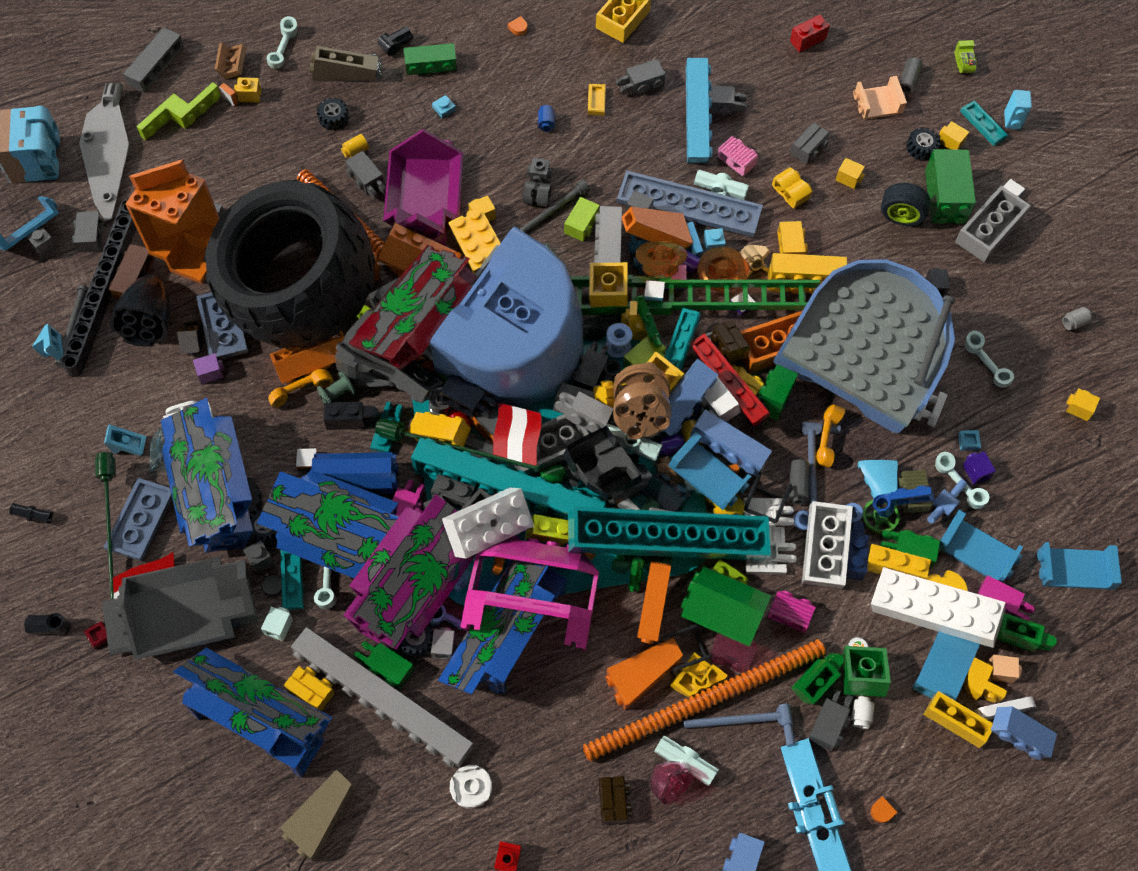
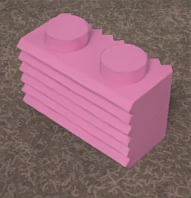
M731 136L718 148L717 157L743 177L757 164L758 154L753 149L745 146L740 139L734 138V136Z

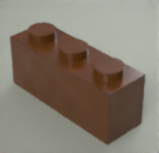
M130 244L124 252L123 260L116 269V275L109 284V291L114 299L119 300L123 292L134 281L149 273L155 258L148 253L145 247Z

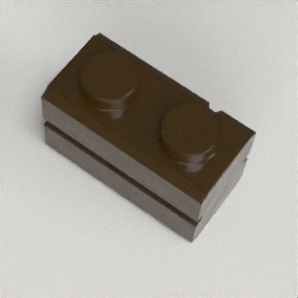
M731 320L724 324L714 325L711 341L714 345H717L720 353L729 364L737 362V360L747 359L750 346L734 321Z
M625 776L599 778L602 825L628 823V817H632L631 803L627 804L626 795H630L629 782H625Z

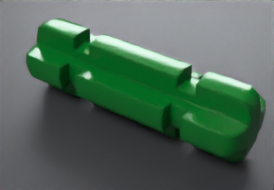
M640 556L632 559L628 585L631 592H638L640 590L642 568L644 567V560Z

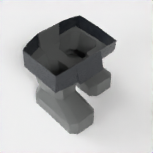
M607 426L569 444L563 454L567 462L563 468L570 486L578 488L585 484L588 489L603 497L609 508H615L620 502L641 494L652 478L651 473L644 464L634 465Z

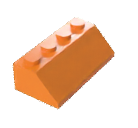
M395 223L377 261L404 272L426 245L433 246L438 252H441L443 249L455 253L458 258L462 254Z
M340 331L335 336L313 346L289 347V349L284 348L269 354L281 383H292L297 377L302 375L303 377L309 376L317 369H327L331 367V364L336 363L335 355L338 351L336 346L343 341L345 337L343 332Z

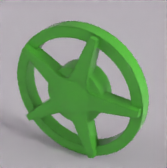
M873 500L869 501L863 509L862 519L865 526L874 533L882 534L885 530L893 531L898 525L900 518L897 507L894 506L896 521L893 525L888 520L889 517L879 516L876 510L874 513H866L867 508L873 504ZM866 517L874 520L875 527L868 523ZM880 524H886L890 527L884 530L877 529Z

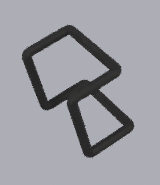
M758 472L745 503L744 511L755 516H766L748 509L754 491L772 498H782L783 500L775 519L769 517L770 522L777 523L791 491L792 484L788 485L784 497H780L757 488L762 475L761 472Z
M698 624L669 633L660 639V643H663L665 639L694 629V635L704 656L671 670L673 677H676L677 671L702 661L711 663L712 656L707 655L698 634Z

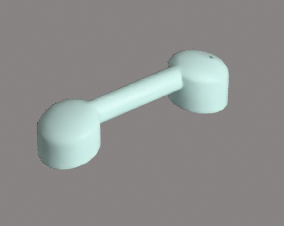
M287 16L281 20L280 28L283 38L277 52H271L267 55V64L273 69H279L284 65L283 53L289 39L297 34V22L293 17Z
M971 331L968 333L964 342L966 350L979 356L993 373L995 385L998 387H1008L1014 379L1013 372L1006 368L998 369L983 351L982 347L985 343V338L981 332Z
M949 452L940 453L935 461L936 469L940 473L948 474L957 484L962 477L953 469L955 466L954 456ZM968 484L964 487L963 491L968 496L967 503L970 507L982 509L989 501V494L986 490L981 488L972 490Z
M324 567L323 588L319 589L314 595V601L321 609H330L337 600L336 595L331 590L332 569Z

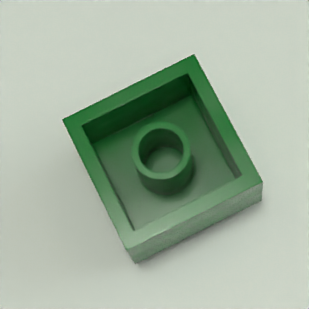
M778 364L774 371H769L766 378L767 381L761 387L758 397L760 402L769 411V417L777 421L792 393L798 373Z
M845 646L843 651L845 660L841 664L844 695L886 697L891 684L887 649Z

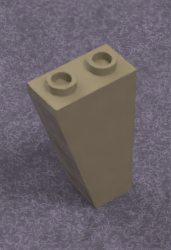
M316 46V51L312 52L309 73H312L313 81H375L378 56Z
M336 770L280 827L284 832L282 837L290 845L294 842L299 847L297 852L305 860L308 857L312 861L317 858L354 790L352 784Z

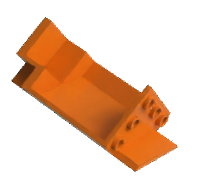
M183 159L130 175L129 177L135 190L125 205L148 253L165 260L170 272L203 284L207 274L204 261L205 251L212 231L220 219L205 179L188 173Z

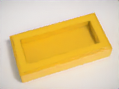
M589 84L588 115L605 116L606 84Z

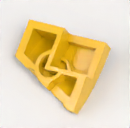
M694 652L686 663L701 657ZM702 661L681 669L670 687L690 697L725 679L728 675L714 664L710 665L706 661Z

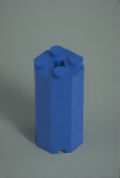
M393 452L314 454V458H312L311 470L376 495L394 494L397 491L398 480H396V474L399 473V464L397 462V455L393 454Z

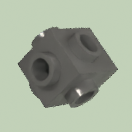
M533 158L531 165L528 164L527 175H529L530 181L536 182L537 185L541 183L548 184L549 178H552L553 168H550V160Z

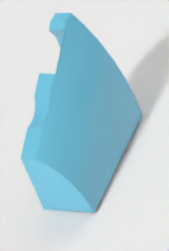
M858 461V468H861L865 476L864 480L871 489L873 499L877 495L897 490L898 461Z

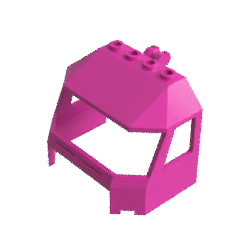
M512 536L476 554L460 628L468 632L471 625H474L475 630H480L484 605L568 619L564 645L571 646V642L577 643L576 647L581 648L582 652H586L599 571L585 553L568 552V545L565 548L559 547V543L547 541V544H541L537 539L527 538V541L519 540L518 536ZM487 556L588 573L591 577H594L588 609L489 591H478L483 560L487 559Z

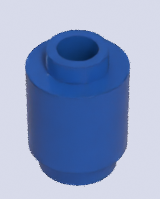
M543 105L538 111V128L544 132H549L555 128V111L550 105Z

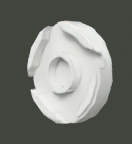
M466 765L459 768L450 781L452 798L459 806L466 809H475L483 806L489 800L492 793V781L489 774L477 765Z

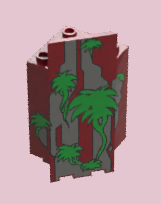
M426 245L356 330L357 333L349 344L354 348L388 359L394 367L399 369L415 360L428 347L433 335L449 313L462 302L472 288L471 285L477 276L465 266L470 258L464 256L461 259L456 257L455 253L443 249L441 252H438L433 246Z

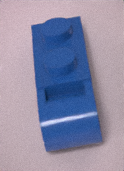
M925 485L917 486L916 489L910 490L900 488L895 492L877 495L873 499V507L879 516L889 517L894 512V506L935 501L934 492L931 487ZM882 503H888L886 508L879 509Z

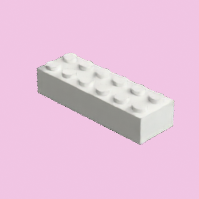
M884 567L871 602L872 611L992 648H994L1005 613V602Z

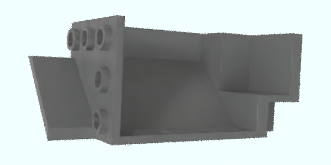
M216 557L122 578V585L119 586L120 595L115 599L102 602L110 656L129 652L133 653L134 660L235 637L234 627L258 622L253 589L250 583V573L246 567L245 560L222 565L221 558Z

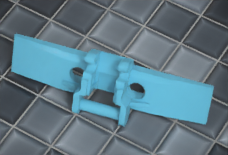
M809 738L795 742V746L792 747L782 746V754L797 802L788 803L789 810L794 811L798 824L795 827L797 834L807 833L819 871H852L838 828L845 825V822L841 820L832 792L834 791L833 786L825 787ZM807 786L815 788L813 795L810 797L804 795V789ZM820 796H825L833 821L827 824L819 800ZM821 828H826L829 831V837L824 841L817 837V832Z

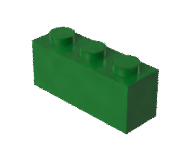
M454 43L404 48L407 75L457 70Z

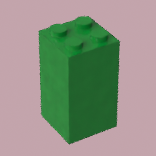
M933 149L925 169L927 191L931 199V223H967L976 204L969 150Z
M703 566L701 572H696L693 580L690 582L687 590L688 593L681 605V608L684 609L681 617L750 647L771 595Z

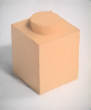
M993 655L988 660V664L993 666L988 680L1014 683L1021 676L1022 667L1019 665V658Z

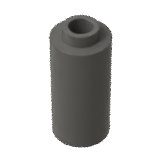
M908 58L905 62L899 81L905 95L914 93L922 68V62L918 58Z
M802 459L790 462V484H792V488L789 493V500L796 505L805 504L809 500V462Z

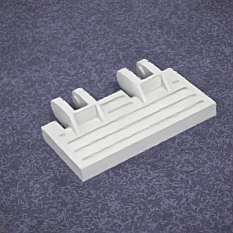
M747 498L743 499L744 506L747 501ZM752 498L748 509L775 519L783 499ZM784 506L781 514H792L794 509L791 506ZM744 511V514H743V515L755 516V515H752V514L747 513V512H745V511ZM780 517L777 523L769 521L771 556L763 561L745 560L746 574L786 575V564L777 563L796 562V556L778 554V551H793L796 549V545L785 543L784 527L775 526L794 525L793 518Z

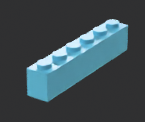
M687 58L686 61L687 163H708L709 157H712V147H709V141H712V130H709V124H712V114H709L712 98L708 94V91H711V81H708V75H711V65L708 64V58Z

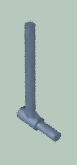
M802 422L801 432L808 436L810 506L812 501L817 502L816 436L823 431L824 424ZM831 425L830 432L840 433V425Z
M787 703L779 705L776 712L683 720L684 729L778 721L784 727L787 747L795 746L790 704Z

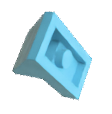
M46 324L32 348L45 358L53 356L60 360L64 354L61 334L49 324Z
M109 424L104 444L114 454L122 450L140 456L143 454L146 436Z

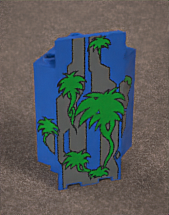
M205 398L161 420L165 438L162 454L180 534L186 533L189 547L204 545L205 553L245 548L253 532L248 512L252 497L232 417L216 416L212 418L208 400Z
M310 470L301 479L280 471L257 524L277 531L278 549L355 578L399 516H396L399 503L314 470Z
M511 560L492 592L555 602L558 595H564L567 589V579L551 571L550 566ZM484 605L480 630H475L474 625H471L438 681L470 695L474 693L478 684L483 681L489 685L488 688L493 692L505 694L507 691L506 679L544 615Z
M207 647L173 671L174 674L193 684L184 693L182 703L197 719L200 720L203 715L261 747L268 755L288 765L294 774L301 778L303 777L324 743L322 734L333 717Z

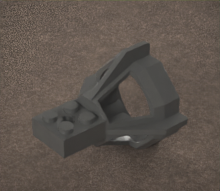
M374 308L368 309L348 330L343 341L337 344L336 349L338 351L335 355L337 370L344 373L356 388L396 385L398 389L408 393L416 402L423 403L429 400V394L434 389L443 387L445 382L415 360L399 369L394 367L388 359L354 348L349 344L357 333L356 330Z

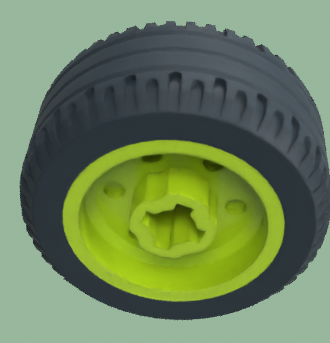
M897 183L888 187L884 192L881 212L887 220L894 224L914 226L922 223L927 218L931 199L927 191L918 185Z

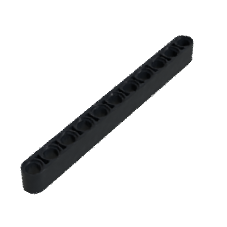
M128 199L122 201L61 359L62 367L71 377L81 375L85 368L112 295L109 291V284L114 279L116 269L121 264L123 254L131 244L137 229L125 205Z

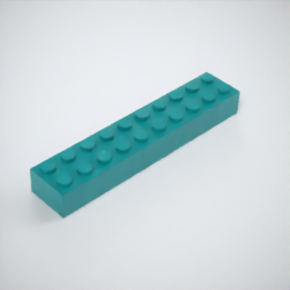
M420 438L411 456L414 474L434 481L439 474L475 487V492L481 488L491 496L508 488H521L529 512L541 516L568 520V512L574 506L605 508L606 502H603L598 497H588L581 491L568 490L561 484H551L541 477H531L524 471L511 470L504 464H494L487 458L480 459L474 457L467 451H457L450 445L443 446L429 438Z
M574 506L568 512V552L763 561L771 556L769 517Z

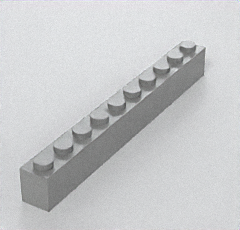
M307 627L292 644L293 656L300 662L307 661L310 664L309 667L318 674L320 672L326 675L325 678L333 685L338 683L343 687L342 691L347 695L358 697V702L366 708L371 706L376 710L375 714L383 720L388 718L393 722L391 725L400 732L405 730L409 733L408 737L417 744L419 742L425 744V749L434 756L436 754L442 756V761L449 767L456 766L460 768L474 748L473 743Z

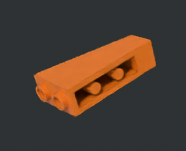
M631 206L621 217L627 233L676 252L687 250L693 244L683 213Z
M651 561L637 638H641V642L653 644V641H658L671 570L670 564Z
M674 637L607 668L606 682L610 688H614L616 692L614 695L615 700L619 706H623L624 710L629 709L682 661L683 654Z

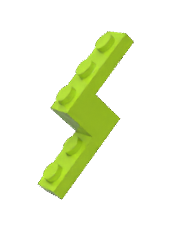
M212 82L189 104L177 95L172 94L136 126L140 136L147 140L159 128L165 125L169 119H172L186 129L201 114L205 113L211 105L219 100L221 97L219 88Z

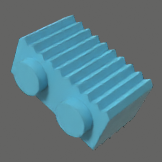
M1013 91L1004 110L1006 128L1021 129L1032 108L1030 91Z

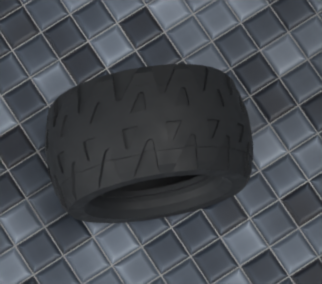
M283 180L266 184L238 199L228 208L214 227L204 257L207 270L206 280L220 309L246 334L261 342L263 341L279 348L309 347L338 334L360 313L372 290L375 279V258L372 246L364 226L353 211L341 199L323 187L298 180ZM304 239H323L321 253L313 267L304 277L283 290L273 293H260L261 280L267 267L282 250Z

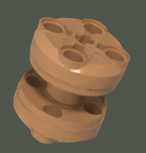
M646 362L644 364L631 365L615 376L613 385L615 399L613 416L619 429L626 433L630 439L636 440L657 435L668 428L671 419L670 384L664 372L657 368L654 363Z

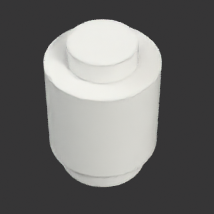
M860 696L854 700L851 717L854 727L870 728L875 703L871 702V698Z

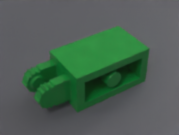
M889 530L883 531V537L894 540L896 543L883 541L880 543V546L930 559L929 569H932L935 565L940 540H936L928 535H917L910 530H901L900 533Z
M1004 613L996 640L1034 652L1036 649L1050 651L1057 644L1055 636L1044 632L1045 626Z
M363 641L361 645L371 653L370 656L367 658L360 652H355L353 656L364 663L367 670L384 679V682L391 687L401 690L414 672L413 664L381 643L374 647Z
M830 653L824 659H817L791 689L804 703L814 704L841 675L837 670L845 660L843 655Z

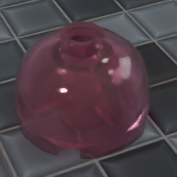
M669 760L654 767L650 785L652 792L664 805L672 804L679 799L677 795L680 792L685 793L688 790L693 774L679 761Z

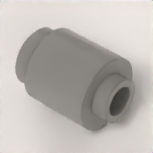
M1080 307L1067 313L1062 318L1063 325L1067 330H1076L1091 323L1092 313L1089 309Z

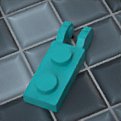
M387 401L380 419L386 418L401 422L403 405L398 404L395 416L393 417L389 416L392 402ZM375 432L370 450L390 452L394 440L382 438Z

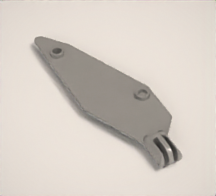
M121 83L105 84L102 101L86 114L79 142L93 201L105 221H110L113 218L129 150V141L119 105L123 90Z

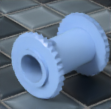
M616 323L607 329L606 337L608 341H606V346H609L607 353L611 357L618 359L623 358L631 350L630 341L633 335L627 325Z

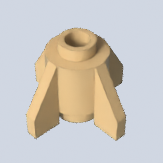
M745 246L740 252L742 275L747 279L751 275L752 270L756 271L761 268L768 272L769 268L764 263V258L771 251L766 246Z

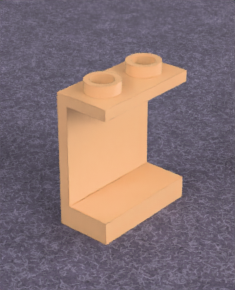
M897 76L890 77L888 86L863 89L862 83L857 82L856 89L853 91L854 99L858 102L859 113H862L864 120L903 114L907 104Z

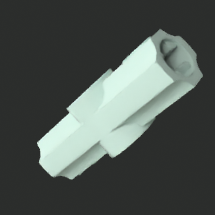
M698 170L694 185L709 189L714 193L742 200L746 198L749 185L734 181L725 173L715 175Z
M607 423L606 426L627 454L635 453L652 461L657 460L662 447L661 444L646 438L630 439L618 427ZM631 440L634 441L636 444H629L627 441Z
M666 736L662 737L654 751L673 763V766L686 775L690 774L708 786L719 770L701 759L699 754L691 748L682 747Z

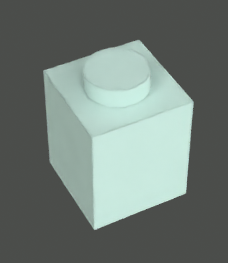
M271 607L261 627L264 635L284 641L293 621L289 613L290 611L283 607H278V609Z

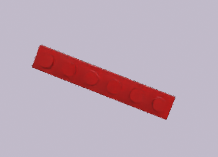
M705 333L691 342L690 347L705 365L718 374V378L739 403L740 409L754 427L770 416L769 411Z

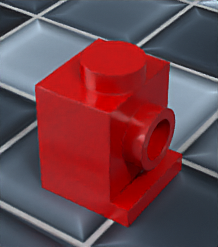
M500 841L494 871H517L521 846ZM505 856L511 857V861L509 863L503 862V858Z

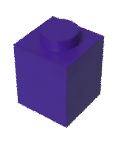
M985 451L978 454L977 452L971 453L966 457L967 459L963 464L973 485L991 479L996 472Z

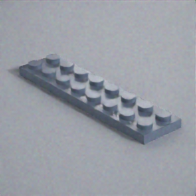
M627 170L617 197V203L626 205L635 190L654 198L653 206H655V210L683 213L687 221L718 229L723 228V230L750 237L755 235L763 207L761 204Z

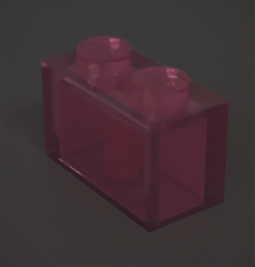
M717 633L710 655L712 656V661L716 664H726L732 666V669L737 672H747L758 644L751 642L749 647Z

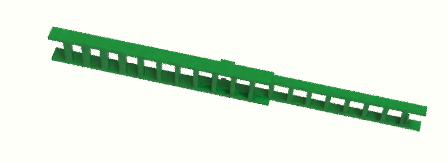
M628 275V287H632V301L637 297V287L645 288L646 280L665 282L664 288H669V302H655L653 300L646 302L652 315H671V310H682L683 308L689 310H803L808 303L806 302L803 288H817L820 285V280H671V276ZM570 276L573 286L577 287V297L582 315H622V313H626V308L630 309V302H628V306L590 307V305H582V287H590V276ZM674 288H688V302H674ZM693 288H706V302H693ZM711 288H724V302H711ZM729 288H743V302H729ZM748 288H761L762 302H748ZM766 288H780V302H767ZM785 288H798L799 302H785Z

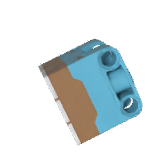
M35 106L0 110V168L8 182L20 183L57 179L59 177V161L56 156V149L60 147V131L48 108Z

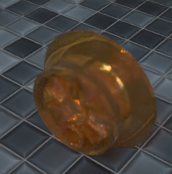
M652 241L638 247L636 259L643 264V271L652 277L666 278L678 273L679 265L683 264L687 259V252L682 246L673 242Z
M715 247L701 256L697 270L701 280H746L749 267L747 261L737 250L729 247ZM711 288L716 292L724 293V288ZM729 288V291L735 290L737 288Z

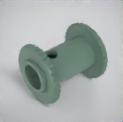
M339 372L340 379L323 390L320 386L317 387L319 396L324 403H332L347 392L353 395L356 393L352 382L344 373Z

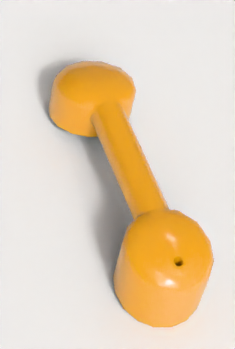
M317 369L311 375L292 384L274 389L269 395V402L273 408H278L287 401L288 393L312 382L316 387L326 388L332 385L334 380L328 370Z
M835 404L829 406L824 413L820 448L816 455L817 462L827 468L832 466L835 456L833 449L828 447L831 425L838 424L845 414V408Z

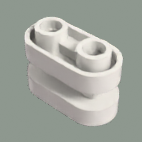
M940 392L938 397L931 395L929 402L934 403L932 412L926 410L925 406L913 419L920 421L923 416L928 418L927 425L934 427L948 394Z

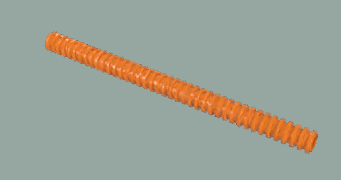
M816 639L815 642H810L809 645L805 644L803 648L799 647L798 650H792V653L787 652L786 655H781V658L776 657L775 661L772 659L769 663L765 662L764 666L754 667L752 671L747 670V673H741V676L736 675L735 679L732 677L729 681L725 680L724 684L719 683L718 686H712V689L707 688L706 692L703 690L701 694L696 693L695 697L685 698L683 702L679 701L677 705L672 704V707L667 706L666 710L661 709L659 713L656 711L653 716L650 714L648 718L643 717L641 721L637 720V723L632 722L630 726L625 725L624 729L621 727L619 731L614 730L613 734L607 733L606 737L603 735L601 739L596 738L595 742L590 741L588 745L586 743L583 744L586 758L592 762L594 758L599 759L600 755L603 757L605 753L610 754L611 750L616 751L618 747L620 749L623 748L624 744L627 746L629 742L634 743L636 739L640 740L642 736L645 738L647 734L652 735L653 731L663 730L664 726L669 727L671 723L676 724L677 720L680 722L682 718L687 719L689 715L693 716L694 713H700V710L705 711L706 707L709 709L711 705L716 706L717 702L722 703L723 700L727 701L729 697H735V694L738 696L740 692H746V689L751 690L752 687L755 688L758 684L762 685L763 682H768L769 679H775V676L780 677V674L784 675L786 671L791 672L792 668L795 670L798 666L802 667L803 663L808 664L809 661L813 662L814 659H819L820 656H826V649L823 643Z

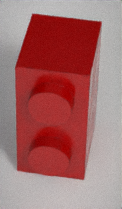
M818 15L793 27L790 42L800 53L827 39L830 25L821 15Z

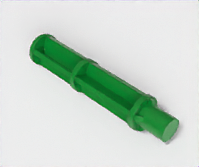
M639 295L634 298V301H638L637 309L650 341L654 343L655 348H659L662 346L661 336L644 296Z

